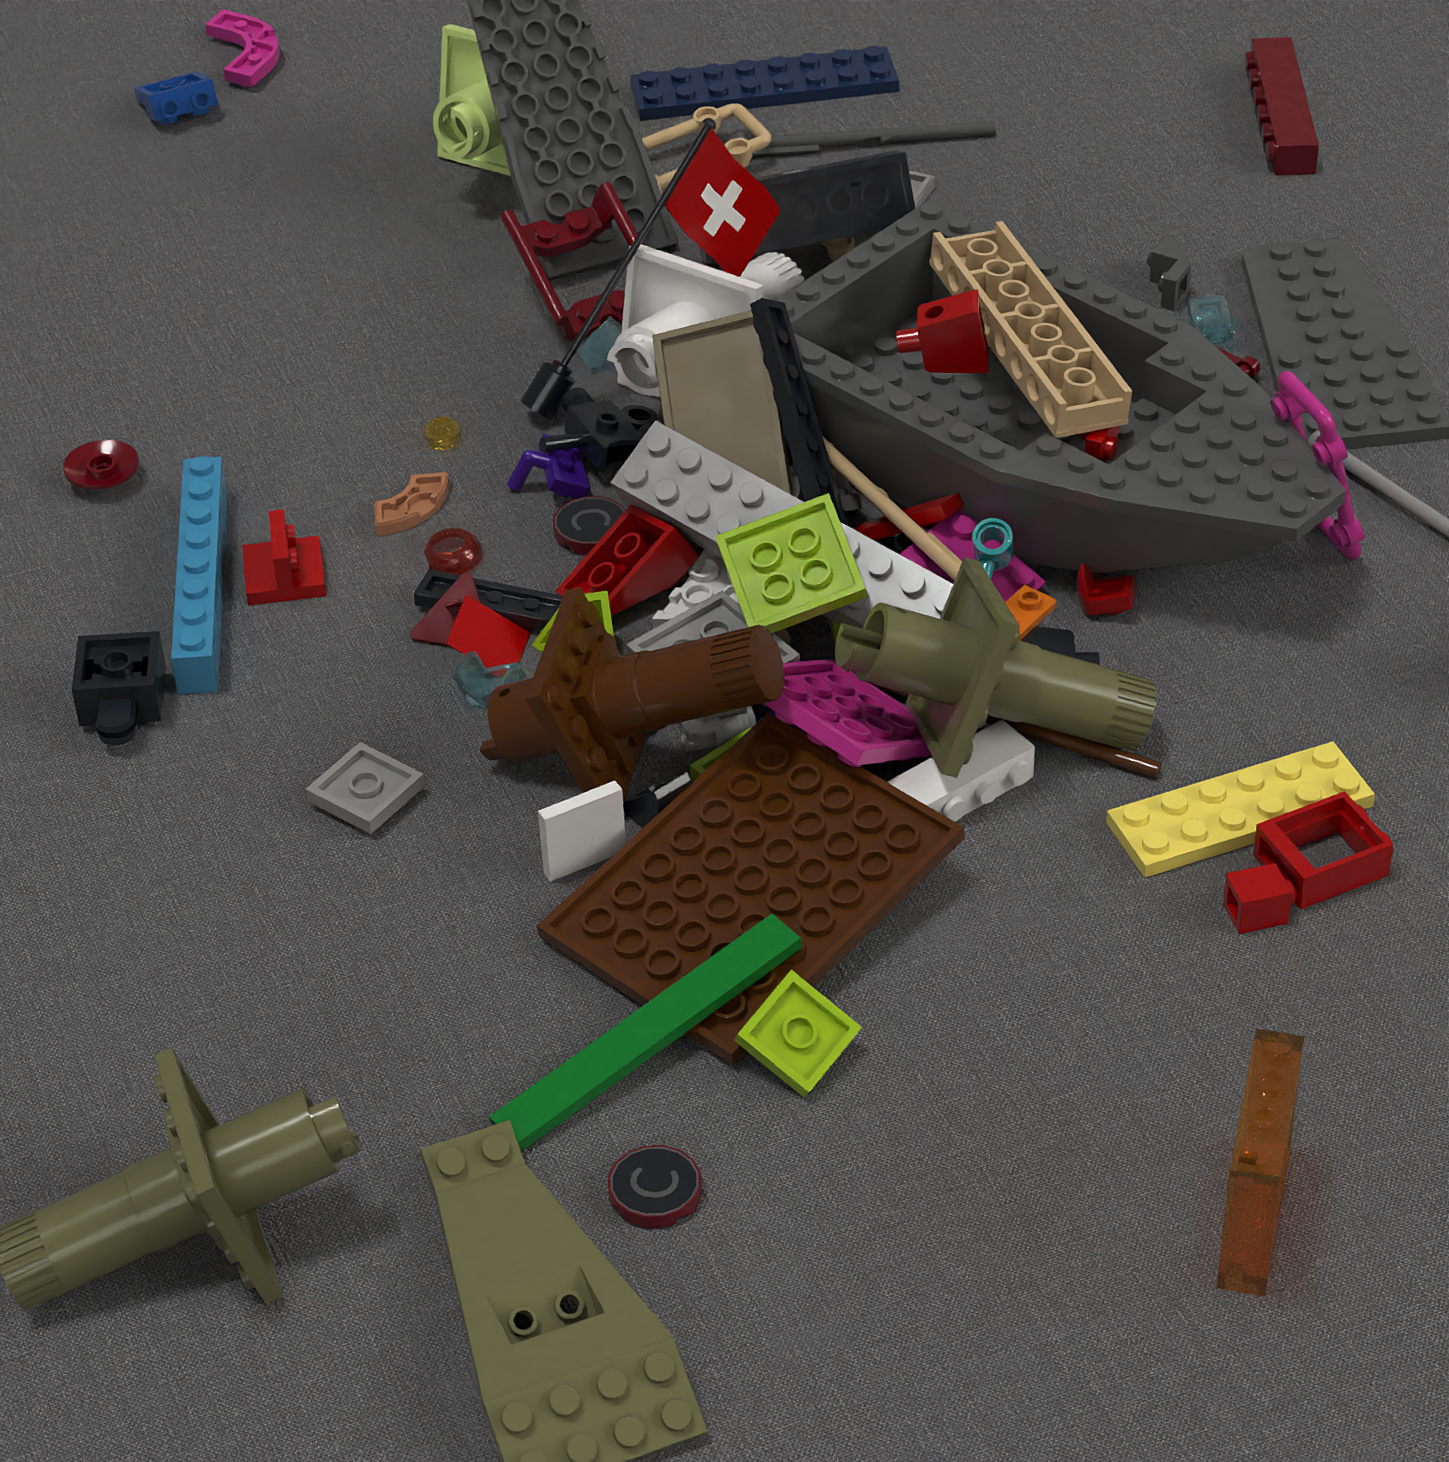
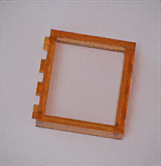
M1256 1028L1228 1176L1217 1288L1266 1296L1291 1152L1305 1036Z

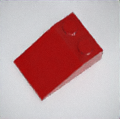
M631 504L555 592L557 595L564 596L566 590L578 587L582 589L584 594L608 591L610 613L612 616L674 586L687 573L689 567L696 561L699 555L675 527Z

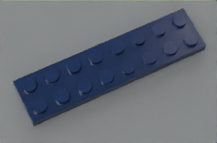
M869 46L865 49L849 51L839 49L831 53L822 54L805 53L801 56L786 58L776 56L769 60L760 61L741 60L733 64H708L704 67L688 69L678 67L670 71H644L640 74L630 75V85L639 121L693 115L697 109L702 107L718 109L728 104H740L746 109L899 92V78L887 46Z

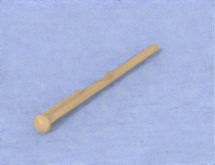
M823 437L831 466L955 581L962 561L931 532L926 533L889 498L883 489L873 484Z

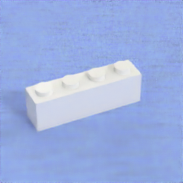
M1000 720L974 735L971 758L966 765H962L957 778L941 774L932 757L887 782L955 822L965 814L983 804L992 802L996 797L1016 786L1024 784L1032 778L1034 774L1035 746L1004 720Z

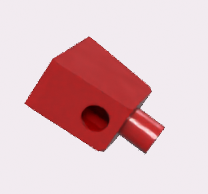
M978 289L921 304L917 308V328L896 331L899 354L921 351L925 370L929 373H989V346Z

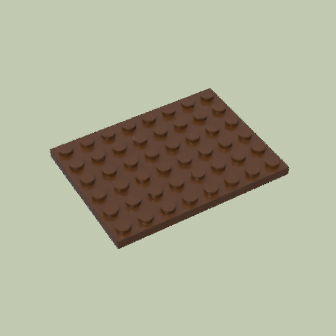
M767 713L536 927L540 938L644 1006L773 913L801 938L802 948L685 1033L734 1065L747 1053L743 1047L734 1041V1038L786 975L793 970L814 987L965 839L964 827L864 768L845 764L838 758V753L810 741L806 734Z

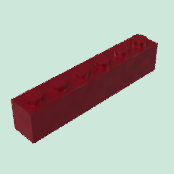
M1252 38L1251 51L1245 52V71H1249V88L1253 89V106L1257 107V123L1262 125L1261 139L1263 144L1266 143V161L1272 162L1275 176L1316 174L1319 144L1292 38Z

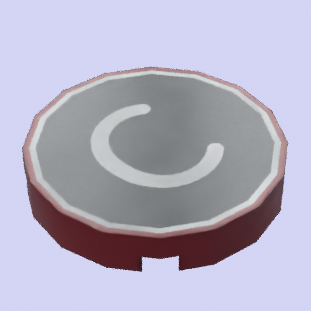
M588 496L571 500L561 506L553 516L554 538L563 548L567 545L573 548L574 553L587 555L626 509L615 500L600 496Z
M665 1145L643 1146L627 1152L613 1165L608 1175L609 1201L613 1209L615 1207L620 1212V1217L630 1224L644 1228L667 1227L676 1224V1218L682 1217L685 1213L686 1217H688L695 1211L702 1197L701 1172L694 1159L679 1149Z

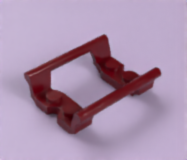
M605 182L599 186L590 207L564 214V221L558 225H554L544 219L521 226L513 210H506L500 216L555 324L560 327L565 339L575 340L602 294L574 303L570 310L565 311L537 256L550 257L585 247L604 230L608 229L613 219H615L629 247L633 244L638 236V232L610 182ZM612 291L585 338L599 335L600 327L605 323H614L619 328H622L625 291Z

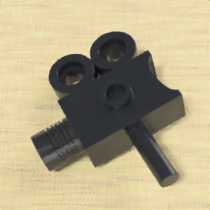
M576 387L569 390L561 402L563 410L567 413L564 429L566 434L542 437L540 439V449L545 453L578 448L598 473H604V470L608 468L623 466L654 421H657L658 416L654 410L643 405H628L620 411L612 400L595 402L584 388Z

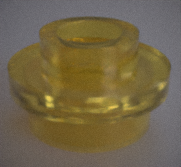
M445 416L434 418L423 429L425 439L432 448L437 450H447L454 447L461 435L460 424L456 420Z

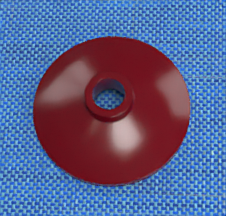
M97 440L83 444L70 452L64 460L63 471L66 479L77 487L92 490L106 489L120 485L130 479L139 467V457L136 450L127 443L117 440Z

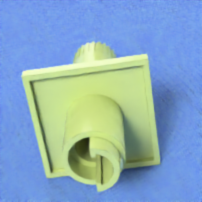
M448 24L442 27L440 99L433 115V128L438 140L437 156L511 176L475 30Z

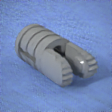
M749 706L719 713L704 723L699 718L681 722L680 731L683 733H681L680 747L686 752L719 747L756 724L752 707Z

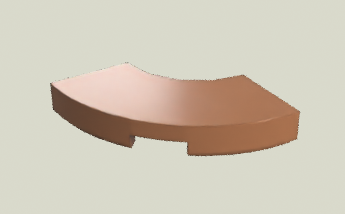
M448 472L410 475L409 483L401 493L389 499L374 502L376 537L405 531L417 526L435 514L448 495Z

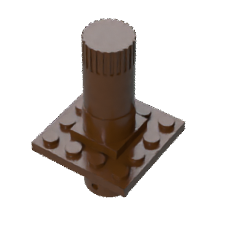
M578 587L566 590L533 678L498 686L492 691L488 702V722L493 740L482 742L479 751L488 760L494 761L505 758L511 763H520L559 753L583 793L616 781L622 789L624 801L646 733L664 729L668 725L779 699L782 695L781 691L784 689L785 674L778 644L775 642L773 635L770 634V631L765 629V626L758 624L653 651L644 650L621 656L614 637L607 633L598 618L596 607L592 602L588 601L582 589Z

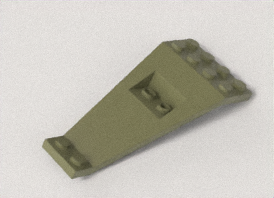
M510 1120L420 1149L419 1154L437 1205L481 1404L501 1462H631L706 1435L708 1431L673 1336L525 1164ZM563 1299L573 1300L577 1305V1311L573 1314L564 1313L560 1308V1301ZM520 1314L528 1316L531 1320V1327L526 1330L518 1329L514 1324V1317Z

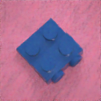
M196 71L134 88L137 101L145 104L148 118L159 121L160 124L176 122L179 120L178 115L189 112L191 116L206 114L210 112L209 107L219 105L213 80Z

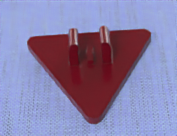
M463 573L411 630L410 636L414 641L449 646L446 642L465 595L467 594L481 603L473 576L470 573Z

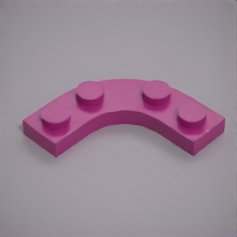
M222 9L205 24L207 36L219 38L225 42H234L244 47L242 53L223 69L225 81L233 82L243 87H253L277 64L280 56L279 42L275 36L274 29L264 21Z

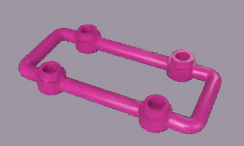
M1282 371L1277 378L1279 391L1275 393V398L1270 400L1271 408L1280 421L1286 419L1288 422H1291L1306 442L1301 415L1307 411L1317 422L1320 436L1316 438V443L1311 445L1312 452L1319 464L1322 466L1327 465L1328 469L1346 489L1345 503L1337 509L1338 518L1333 521L1328 516L1317 526L1346 558L1355 560L1361 555L1360 541L1364 540L1365 536L1353 511L1343 460L1348 457L1346 447L1337 434L1334 419L1328 409L1295 374L1290 371Z

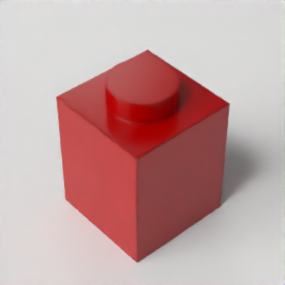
M1276 863L1226 873L1223 905L1238 934L1289 924L1290 906L1295 903V891L1290 879H1284Z

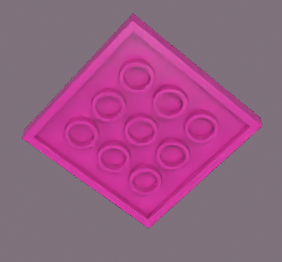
M833 659L783 663L785 683L783 684L784 689L781 691L782 695L778 700L762 703V705H766L774 710L776 718L780 721L803 729L807 732L806 737L810 741L830 747L839 753L838 758L842 762L853 767L931 756L922 735L905 705L871 683L860 681L852 671H844L837 666L836 661Z

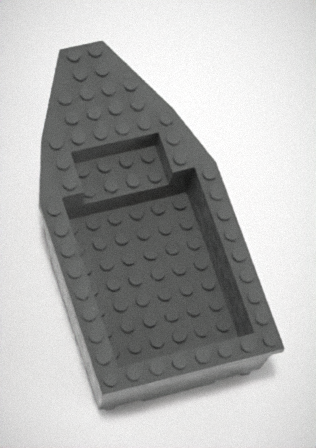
M926 201L775 300L784 302L786 305L822 436L832 443L873 484L883 489L893 502L906 509L959 492L964 504L961 510L975 522L979 523L988 518H998L1010 526L1013 533V554L1024 563L1079 570L1080 565L1086 564L1091 572L1100 573L1228 562L1268 550L1284 540L1298 541L1345 503L1346 489L1326 465L1322 466L1319 464L1311 447L1291 422H1288L1286 419L1280 421L1275 416L1270 405V400L1272 399L1263 388L1197 329L1173 315L1158 310L1081 271L1060 263L1052 257L1027 247L1025 244L1020 243L1132 390L1128 415L1129 421L1128 424L1119 426V444L1117 453L1112 461L1108 460L1104 463L1085 453V441L1077 434L1055 438L990 347L989 373H929L925 370L921 351L899 354L896 331L917 328V308L921 304L952 296L929 264L933 233L941 232L946 239L993 230L937 202Z

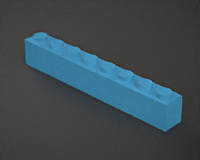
M200 456L192 459H183L171 652L178 695L218 692L227 511V487L221 456Z

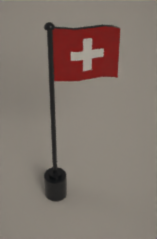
M705 118L702 121L705 125L561 362L553 360L551 364L543 362L521 399V402L532 411L551 420L561 406L562 398L575 383V380L570 376L573 371L567 367L664 206L684 233L710 255L724 272L739 277L744 272L779 215L780 209L766 187L737 162L713 130L716 128V123L712 118Z

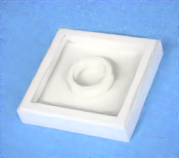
M616 781L538 811L543 871L550 882L609 859L626 844L622 789Z

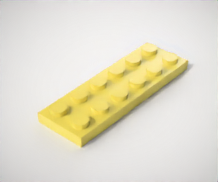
M1332 741L1107 810L1106 823L1144 878L1255 844L1257 824L1345 791L1357 805L1362 806L1364 809L1374 806L1375 793Z

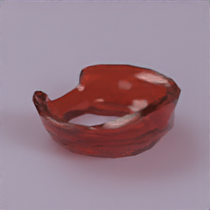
M448 528L436 532L428 539L424 547V554L430 570L462 575L465 572L471 571L483 558L482 544L477 536L461 528ZM458 537L464 539L463 546L457 551L435 553L432 550L433 546L447 538Z

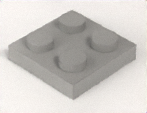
M359 742L305 790L308 802L372 834L425 787V779L423 773Z

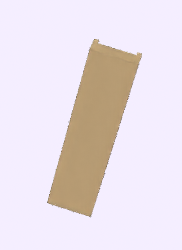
M1003 221L995 222V230L945 239L941 232L933 233L931 258L929 260L930 266L952 296L978 289L988 346L1055 438L1128 424L1132 396L1131 388Z

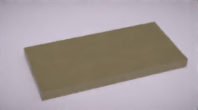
M752 311L652 335L664 425L793 496L782 418L778 405L773 398V386L768 369L763 362V350L759 336L753 326L754 318ZM683 537L693 549L701 547Z

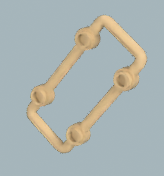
M728 104L718 109L714 107L699 108L693 113L692 119L644 137L642 141L646 151L693 132L698 131L700 133L705 125L702 122L705 118H712L715 121L716 128L713 130L717 134L721 121L736 117L755 138L750 140L735 138L726 142L725 147L731 152L733 158L745 168L752 159V153L766 148L771 143V134L744 106ZM677 169L660 176L655 175L661 195L662 189L667 188Z

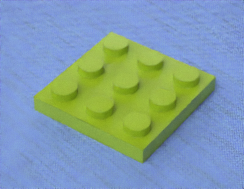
M829 493L715 536L748 627L758 624L763 625L771 634L869 597Z

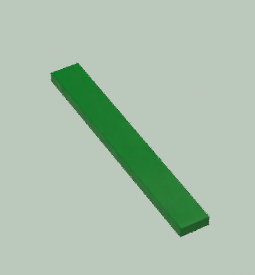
M773 913L489 1116L491 1126L510 1120L522 1152L802 948L801 938Z

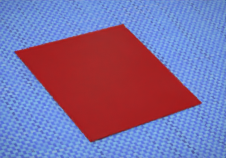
M466 594L446 644L512 682L530 632Z

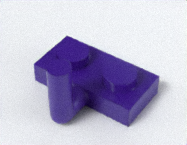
M543 434L542 437H550V435ZM540 441L537 445L539 452L534 450L523 452L507 482V486L510 489L520 491L534 466L544 469L549 491L559 496H570L578 499L585 497L590 489L578 448L543 453L540 449Z

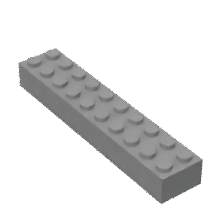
M656 420L610 482L623 503L628 506L632 504L675 527L681 536L722 559L723 557L715 538L716 535L804 503ZM841 523L869 597L822 614L823 616L840 625L844 623L863 628L870 611L876 604L882 602L940 618L953 586L951 582Z

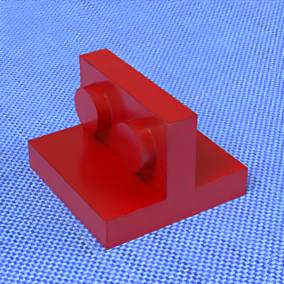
M284 509L268 511L271 541L242 545L248 606L326 596L319 535L296 538L294 524H286Z

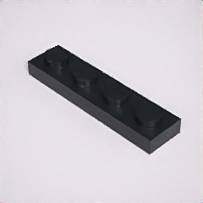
M428 569L414 592L415 606L431 609L461 575ZM473 578L481 603L520 627L542 631L560 607L563 599L562 595Z

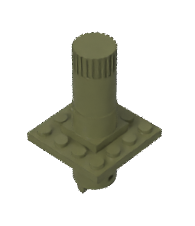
M964 557L940 618L880 602L870 611L863 628L841 623L835 646L837 666L846 672H849V670L856 671V676L860 681L908 693L906 706L941 774L954 778L958 777L962 765H966L969 762L973 751L972 740L977 728L984 725L988 715L1016 723L1024 722L1132 751L1144 741L1155 714L1156 687L1153 686L1154 682L1151 679L1044 650L1037 645L1019 641V624L980 561Z
M170 1047L154 1054L159 1074L153 1076V1081L160 1098L164 1103L168 1102L170 1107L163 1111L167 1123L164 1126L170 1147L125 1167L120 1173L0 1226V1273L11 1295L23 1310H29L154 1252L165 1251L208 1231L219 1249H223L228 1261L231 1264L239 1262L237 1268L248 1291L256 1288L265 1304L283 1297L257 1208L339 1172V1161L363 1151L360 1138L355 1130H350L336 1096L314 1105L309 1094L302 1087L225 1123L219 1124L173 1048Z

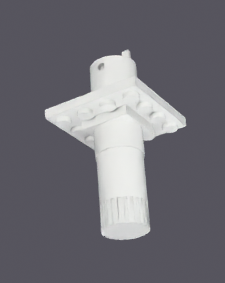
M641 244L627 267L622 332L618 336L615 345L610 349L607 357L608 361L615 364L618 372L617 383L628 386L639 394L654 395L661 398L652 335L751 311L750 304L760 298L775 301L804 281L801 270L797 268L795 262L791 261V258H786L784 254L768 252L750 261L739 277Z

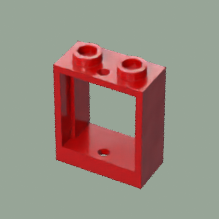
M1344 791L1257 824L1253 855L1262 866L1272 863L1277 864L1284 879L1288 878L1292 882L1295 891V904L1301 910L1389 876L1394 848L1388 834L1381 832L1368 817L1365 809L1357 805ZM1338 832L1356 854L1315 869L1297 847Z

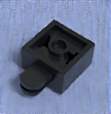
M160 631L78 636L72 682V694L79 726L95 725L97 735L102 743L108 745L125 744L133 739L136 723L161 721L166 663Z

